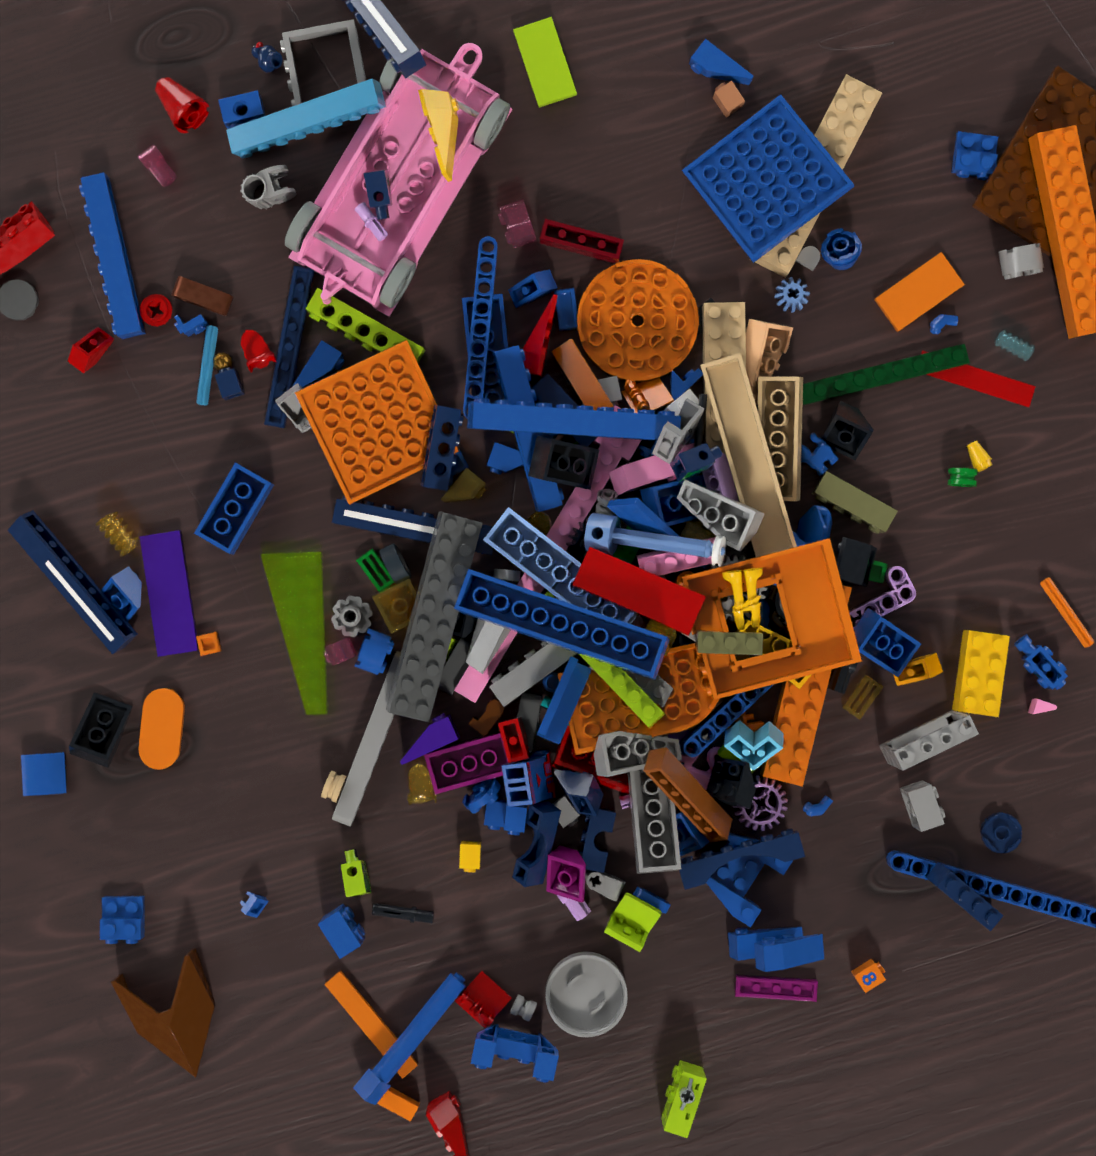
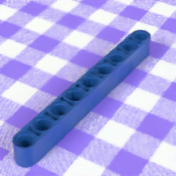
M490 236L482 238L478 248L463 413L467 420L468 403H473L474 399H484L498 254L497 242ZM490 243L494 246V249L491 252H485L483 246ZM484 264H490L492 270L485 273L481 271V267ZM482 284H487L490 286V290L487 293H481L479 287ZM479 305H486L488 311L480 314L477 312ZM478 325H484L486 332L477 334L475 328ZM475 346H483L484 352L481 355L474 354L473 348ZM474 366H480L483 371L480 375L475 376L471 373V369ZM473 386L479 387L481 389L480 394L477 396L470 395V388Z

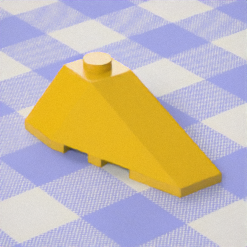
M420 89L418 92L424 116H427L432 126L428 128L434 143L438 145L434 147L440 170L445 179L450 182L453 175L459 105L456 98L453 99L447 91Z

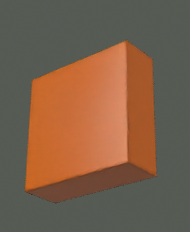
M217 632L196 636L200 656L222 651Z

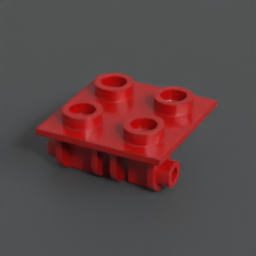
M481 971L458 996L455 1002L481 1026L486 1028L492 1024L496 1015L512 997Z

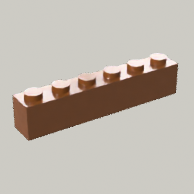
M667 747L649 750L643 770L709 842L728 840L733 819Z

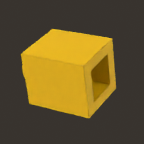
M461 841L459 869H464V872H476V869H480L481 842Z

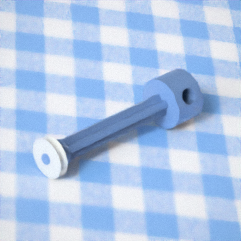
M592 513L589 516L584 537L587 551L589 547H592L608 555H613L618 545L705 558L712 556V565L718 564L719 567L723 563L726 550L725 536L719 538V535H717L712 544L710 540L624 529L620 526L618 516Z

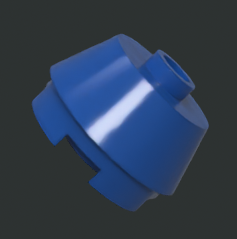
M843 228L829 232L821 246L823 259L837 270L851 268L862 251V243L856 233L844 231Z

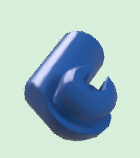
M825 795L818 804L805 803L803 811L811 817L822 815L832 804L833 800Z

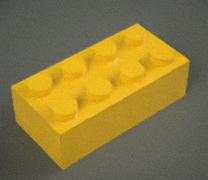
M963 630L952 710L999 717L1010 636Z

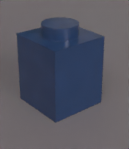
M231 367L219 370V374L215 375L224 400L245 394L238 371L235 369H231Z

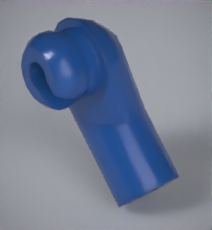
M938 315L930 323V332L932 334H939L945 325L957 326L958 316Z

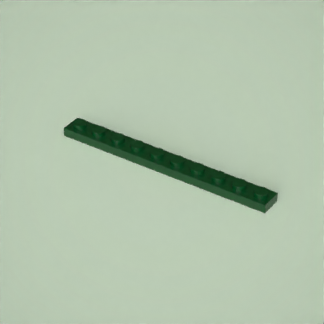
M961 344L803 384V405L967 365L970 361L966 346Z

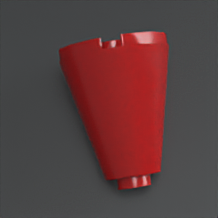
M170 77L161 78L157 81L155 91L174 127L180 133H189L188 129L193 128L195 130L206 120L209 114L207 111L209 105L204 99Z

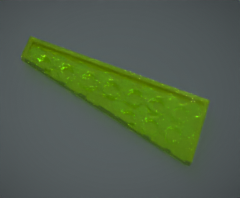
M322 552L261 554L306 715L328 714Z

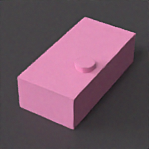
M694 443L684 446L679 453L694 448ZM655 455L623 465L609 472L613 488L618 496L665 480L668 482L677 480L670 464Z

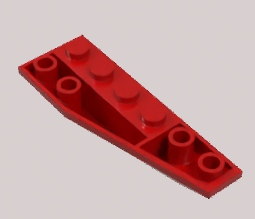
M32 201L21 206L15 215L6 218L0 226V274L22 262L55 236L51 225Z

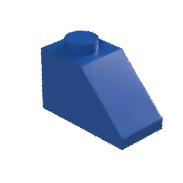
M549 269L531 274L508 289L515 307L519 308L548 295L558 287Z
M495 442L487 463V467H490V472L501 475L502 472L507 474L523 466L518 450Z

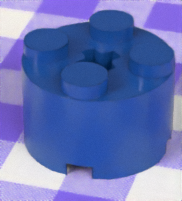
M368 628L367 634L370 635H365L358 653L357 661L360 662H355L354 667L376 675L378 673L383 674L387 664L385 656L386 653L390 655L394 641L391 640V636Z

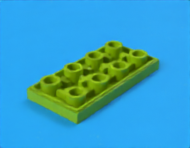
M552 17L513 29L538 108L576 96L577 92Z

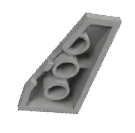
M684 479L677 499L707 529L716 536L719 535V538L725 536L726 545L738 551H741L757 533L765 513Z
M477 618L466 663L483 674L511 630Z
M623 731L601 734L598 736L594 751L597 776L610 777L644 769L649 750L665 747L680 761L682 757L679 739L651 737L650 735Z

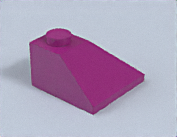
M560 845L548 854L546 891L582 903L584 902L586 864L577 850Z

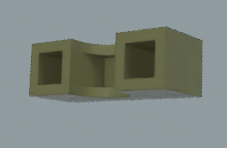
M697 630V653L762 655L763 633Z

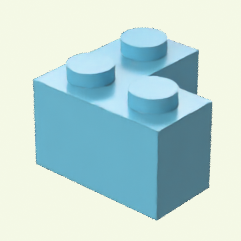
M739 720L725 731L724 747L741 761L749 763L750 768L754 771L783 749L784 733L770 721L753 732Z

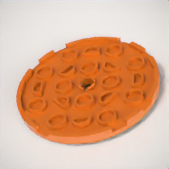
M642 259L622 261L600 272L583 293L577 314L580 342L592 362L611 376H617L618 379L625 381L630 379L635 382L654 380L665 376L677 368L691 351L699 326L696 300L686 282L665 265ZM637 315L641 316L644 321L638 327L632 323V318Z

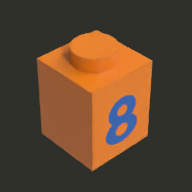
M872 959L851 971L865 993L886 981L883 976L885 973L884 968L879 962L875 963Z

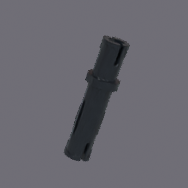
M374 903L372 908V915L410 920V923L417 921L432 924L434 919V911L420 910L413 906L412 908Z

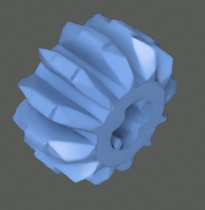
M790 277L788 282L782 280V286L776 287L779 293L775 294L774 298L781 299L777 305L781 306L784 304L783 311L790 307L791 313H794L796 308L802 310V304L808 303L805 297L809 296L810 292L803 291L807 284L800 286L801 279L794 283L793 277ZM789 293H796L795 297H788Z

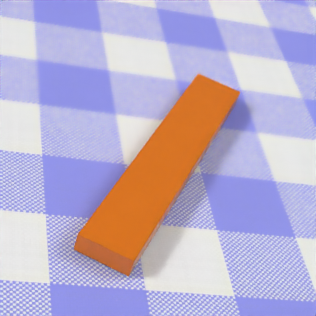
M340 970L324 985L384 1056L398 1038ZM410 1055L397 1073L403 1079L418 1066V1062Z

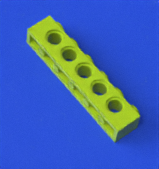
M316 289L306 307V310L310 313V318L317 322L323 320L327 323L326 327L335 332L339 329L345 333V338L352 342H355V340L363 343L361 346L370 352L373 349L381 352L407 340L419 363L425 352L423 347L333 296L331 297L332 301L330 304H324L321 299L323 290ZM328 307H333L335 310L332 316H325L324 314ZM346 317L352 318V323L349 326L342 325V321ZM363 327L370 328V333L365 337L360 336V330ZM386 337L388 339L387 344L383 347L378 346V339Z

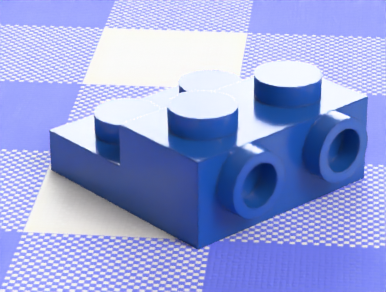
M958 131L951 173H956L957 177L967 178L971 175L977 176L978 180H988L997 164L998 155L996 150L998 137Z
M145 896L102 897L100 940H105L106 944H116L118 940H126L127 944L138 943V940L145 937Z

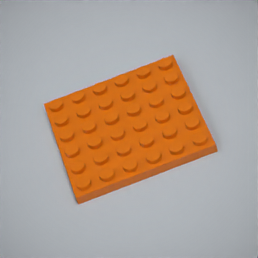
M407 340L295 392L349 505L423 469L433 409L437 403ZM446 423L442 425L444 434L449 432ZM445 442L438 446V451L441 454L445 453L448 449ZM455 446L454 454L459 452L457 446Z

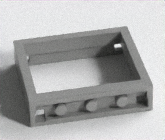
M354 19L282 33L283 40H280L282 53H286L287 60H284L285 71L290 73L291 80H287L290 93L293 92L294 100H291L292 106L301 104L302 99L291 42L348 32L357 83L366 81Z
M951 710L879 745L888 764L904 771L979 733L970 715ZM949 716L953 719L951 723H948L946 719Z

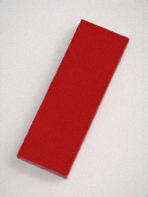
M589 547L572 584L581 590L687 636L690 635L706 599L704 595L592 547Z

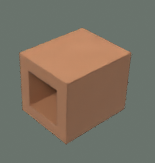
M732 81L727 84L723 82L715 88L713 99L726 118L743 107L745 100Z

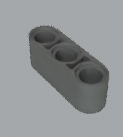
M468 637L460 638L443 668L438 689L450 696L454 693L456 686L469 666L466 663L471 639Z
M524 692L521 695L517 718L522 717L527 736L528 753L532 754L543 696Z

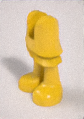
M762 568L743 570L747 588L746 601H744L742 571L722 572L724 580L730 582L734 596L732 613L737 629H745L743 613L751 612L752 627L759 628L761 618V602L759 600L761 595H757L756 584L757 579L762 576Z

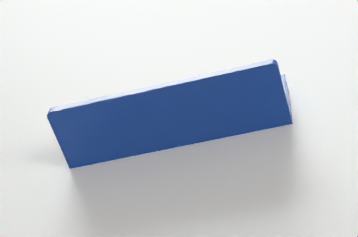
M572 656L566 665L536 734L556 744H560L591 673V668L577 663L578 659Z

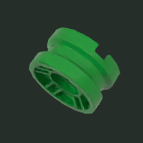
M950 468L948 469L950 479H948L947 485L976 487L977 481L975 476L978 470Z

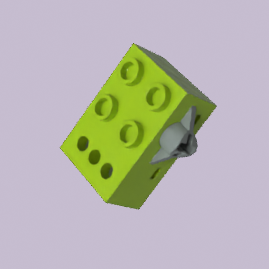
M680 1060L678 1066L675 1065L672 1072L673 1083L668 1085L665 1097L668 1098L661 1120L664 1131L688 1138L707 1078L703 1067Z

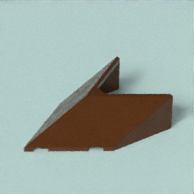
M194 948L184 957L171 1009L157 1012L128 990L123 973L114 978L111 984L137 1033L196 1078L215 1003L196 948Z

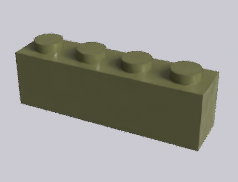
M828 471L821 476L812 492L816 496L815 500L822 504L827 502L833 505V510L840 514H844V512L849 514L852 521L858 524L865 523L869 526L868 529L876 534L880 532L885 533L898 512Z

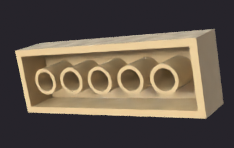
M758 377V414L784 501H799L801 488L803 377Z

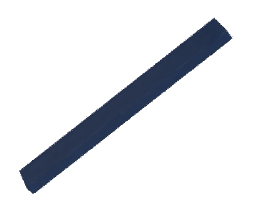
M294 266L264 422V425L284 429L286 427L287 416L275 400L294 384L307 316L306 307L310 300L315 273L310 268Z

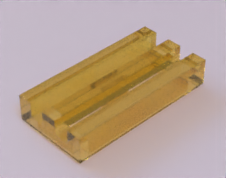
M865 675L842 708L860 720L883 686L868 675ZM869 681V685L866 687L862 695L859 697V699L851 709V704L856 699V697L863 689L865 684ZM876 686V689L859 713L855 712L872 687Z

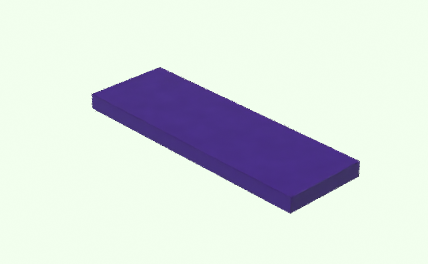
M181 530L139 536L157 656L199 651Z

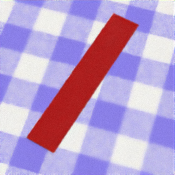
M970 365L927 374L928 376L1026 407H1030L1036 386Z

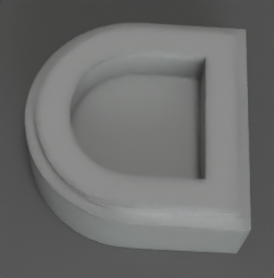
M807 246L800 252L796 262L813 271L820 260V252L813 246Z

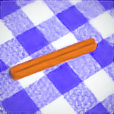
M1045 578L1042 580L1040 585L1085 648L1093 645L1094 639L1052 579Z

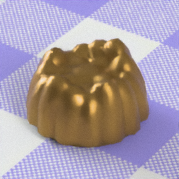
M218 353L213 358L214 367L218 371L223 368L232 367L233 361L229 354Z

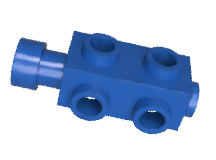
M1027 634L1015 642L1014 646L1025 654L1021 658L1025 662L1023 666L1028 672L1034 673L1038 677L1037 682L1044 689L1053 690L1056 688L1058 690L1065 685L1066 681L1064 679L1068 677L1065 673L1067 669L1060 661L1055 662L1052 659L1053 653L1048 647L1034 646ZM1035 656L1038 657V661L1036 663H1034L1032 660ZM1048 671L1052 673L1050 678L1046 676Z

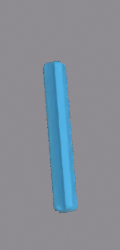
M212 325L206 327L196 400L197 404L203 406L208 405L213 358L215 357L218 327Z

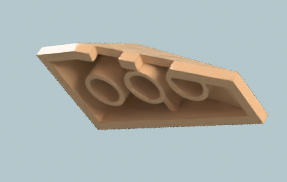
M749 319L746 328V373L756 405H758V377H772L774 370L778 371L780 367L779 359L782 353L786 354L793 327Z

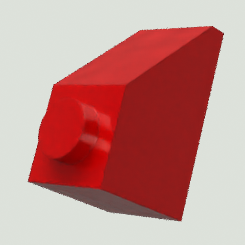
M95 328L72 346L67 362L84 374L96 365L112 344L114 338L101 328Z
M522 717L498 723L508 763L528 759V743Z

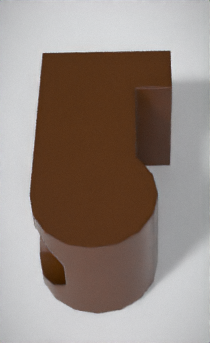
M498 699L491 700L480 719L478 720L476 717H473L469 725L485 736L503 714L504 706Z

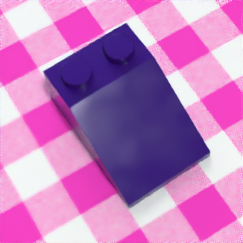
M442 713L432 719L433 722L401 759V765L460 738L451 714L446 716L445 713Z

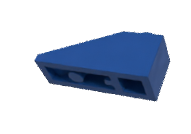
M707 39L703 41L690 58L689 65L696 74H702L705 77L750 85L754 77Z
M321 340L293 386L298 383L303 389L330 376L336 369L340 370L345 361L343 359L344 355Z

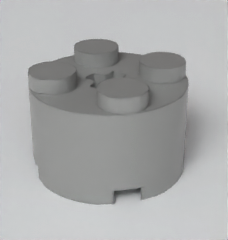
M1040 243L999 251L1002 276H1004L1005 280L1023 276V272L1024 276L1043 272L1044 264Z

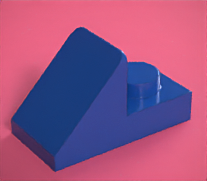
M699 368L695 372L691 369L683 377L685 379L684 382L673 370L671 371L670 394L674 401L703 376V372Z

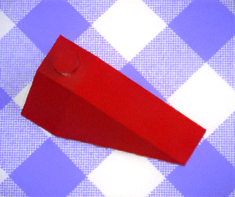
M553 294L523 347L526 358L523 363L525 369H528L531 375L542 377L558 295Z
M448 1091L428 1103L426 1117L439 1138L443 1136L448 1152L453 1151L455 1153L453 1156H469L459 1108L461 1104L457 1096H452L451 1092Z

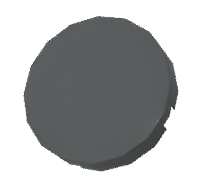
M18 279L10 280L3 284L0 288L1 313L9 319L16 321L26 320L33 316L39 304L38 293L35 288L26 281Z

